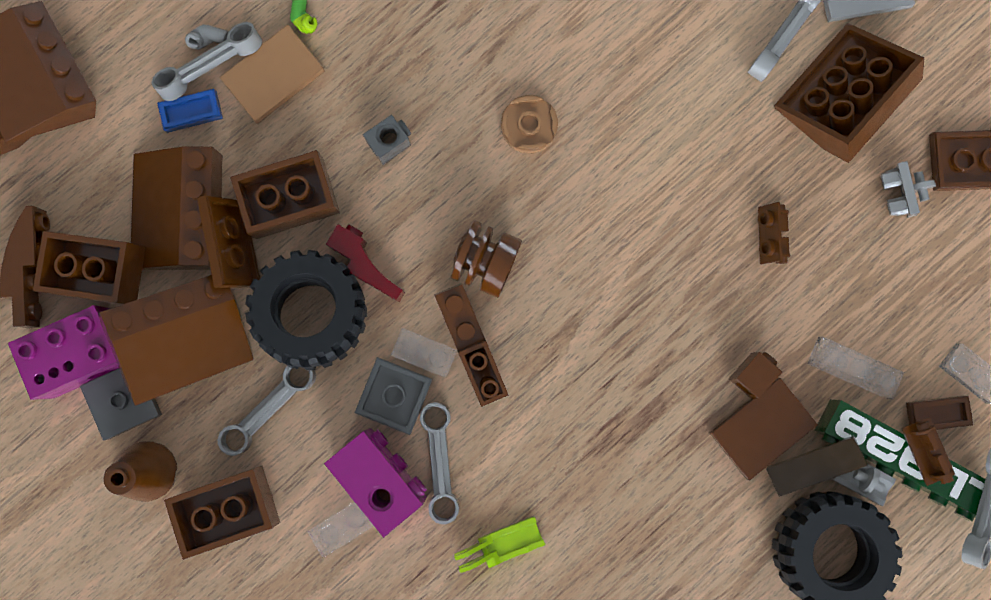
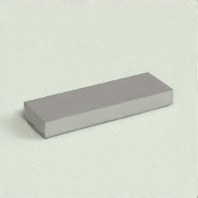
M823 0L828 22L909 9L915 5L914 0Z

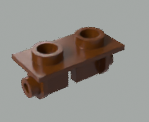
M780 202L758 207L760 264L774 262L776 264L788 263V258L791 257L789 237H781V232L789 231V210H786L785 205L780 204Z
M931 417L902 427L903 434L926 486L938 481L941 484L954 481L953 475H955V472Z

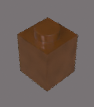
M753 352L730 376L729 380L750 399H760L782 374V371L776 367L778 362L768 353Z

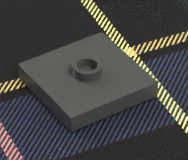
M377 357L355 413L411 435L433 379Z
M119 368L80 386L103 441L109 440L162 415L156 399L137 406L134 405Z

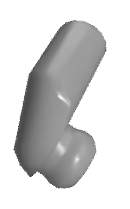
M201 25L186 35L185 42L188 47L199 50L213 42L222 43L227 40L229 31L210 25Z

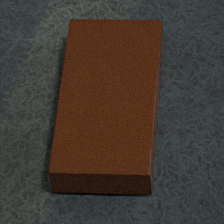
M969 396L906 402L909 425L931 417L936 430L973 426Z

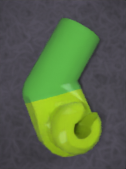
M292 0L291 22L302 33H313L318 23L315 17L312 18L306 12L307 0Z

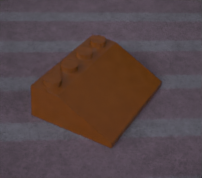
M38 1L12 7L0 13V135L5 144L95 118L96 99L43 2Z
M847 23L777 101L774 107L822 149L849 163L922 81L925 57Z
M182 146L134 154L131 243L146 247L142 270H211L197 198L204 195L222 198L223 155L214 147Z
M212 275L99 312L101 326L135 406L254 360L230 288H214Z

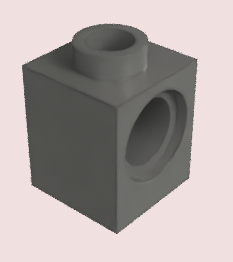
M392 114L363 134L365 141L382 165L411 146L408 138L411 135L410 130L402 120L397 122ZM388 133L397 135V139L391 144L383 143L382 139Z

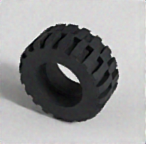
M300 250L290 252L291 258L284 259L280 255L274 259L276 264L271 268L265 265L260 270L263 275L260 280L253 279L250 285L254 292L253 295L246 296L245 305L249 307V311L245 313L246 322L251 326L249 331L253 339L259 343V346L267 354L288 367L316 370L317 366H323L324 368L332 366V361L337 358L342 360L348 356L346 352L350 347L355 348L357 346L359 334L364 333L366 327L364 319L367 317V307L363 291L356 277L350 273L349 268L343 262L338 263L334 256L327 253L324 256H320L319 252L315 250H308L307 255H302ZM305 286L324 287L332 294L336 305L334 316L329 325L321 332L309 337H296L287 332L281 323V310L288 296Z
M827 491L826 494L821 492L811 493L810 499L801 497L795 501L797 507L794 510L787 508L784 511L783 516L786 517L784 523L777 522L775 531L779 532L778 539H772V548L778 552V555L773 556L774 565L781 570L778 574L781 580L789 586V590L802 600H886L883 595L887 590L893 592L897 585L893 583L895 575L900 576L902 566L897 564L898 558L903 557L902 547L895 544V541L899 540L896 529L888 527L891 521L885 514L878 512L877 507L853 496ZM838 524L847 525L856 537V560L851 569L844 575L835 579H823L818 575L813 562L815 544L820 535L828 528Z

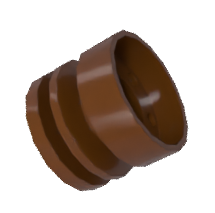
M474 221L471 228L462 237L453 260L451 279L459 281L464 271L467 270L469 272L465 285L470 286L476 276L479 275L482 277L480 291L499 298L522 240L503 233L497 244L491 242L493 228L489 226L483 238H481L479 234L482 223Z

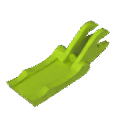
M530 517L478 538L479 543L455 553V560H460L479 550L483 552L482 556L459 566L460 573L474 569L484 562L487 563L488 568H492L511 558L545 546L544 539H542L536 524V518Z

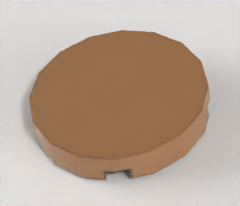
M524 95L517 97L510 102L502 113L501 132L503 138L511 148L521 153L533 154L544 150L552 143L557 134L558 118L556 111L551 104L549 105L548 102L539 96Z

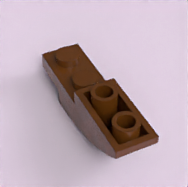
M32 205L25 207L10 234L0 275V298L12 300L13 327L39 328L42 317V307L39 304L38 292L33 291L42 233L50 229V219L47 211Z
M460 283L434 294L481 407L509 396L463 284Z

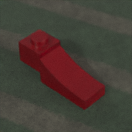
M337 224L326 245L350 260L347 267L351 274L400 302L405 292L388 280L372 263L364 249L367 242L361 238L363 232L350 224L346 228Z

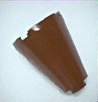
M150 441L139 442L127 448L107 468L104 473V485L109 492L141 502L153 501L166 495L173 487L177 462L173 453L165 445Z

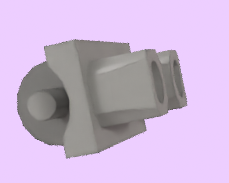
M907 161L898 163L896 168L882 173L880 176L884 190L900 186L902 197L887 200L890 216L906 214L907 218L917 216L920 211L915 192H918L920 202L930 200L927 189L936 186L935 180L925 181L923 171L913 173L916 184H913Z
M869 464L866 467L832 478L835 482L880 506H884L888 491L896 481L895 478Z

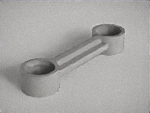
M798 0L793 10L747 73L762 82L821 0Z
M239 23L229 31L227 40L178 69L166 67L157 72L152 79V86L165 101L176 100L185 93L189 82L236 54L248 56L256 52L262 44V38L252 23Z
M287 366L283 372V381L239 424L227 426L220 432L218 436L220 450L231 456L247 451L252 443V435L297 391H304L312 387L316 380L315 370H308L310 374L309 381L305 386L298 387L291 383L290 372L292 368ZM231 429L241 431L245 437L244 446L237 451L231 450L226 444V436Z
M434 402L426 405L420 414L421 425L428 431L434 496L429 504V515L436 523L449 524L456 519L459 512V501L452 494L446 439V428L450 423L451 415L449 409L444 404ZM431 407L441 408L447 417L445 424L437 429L430 428L424 420L427 410ZM448 497L453 500L456 507L451 517L441 518L436 515L433 505L437 499Z
M991 448L986 459L987 477L973 529L966 537L962 548V561L981 569H985L991 560Z

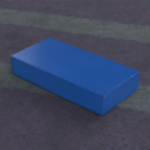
M215 89L182 96L173 101L157 103L163 130L167 133L223 119Z

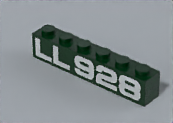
M829 400L818 422V426L814 429V431L823 435L821 439L823 442L831 444L854 435L865 459L876 464V469L891 477L893 475L903 479L901 482L903 486L919 492L921 489L929 493L928 499L943 507L949 504L956 508L954 512L956 515L973 522L974 518H976L985 478L949 459L955 475H953L954 481L946 484H941L938 481L926 486L904 434L842 400Z

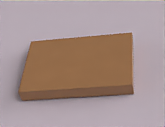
M287 24L265 41L256 52L246 56L219 78L258 124L324 73L325 70Z

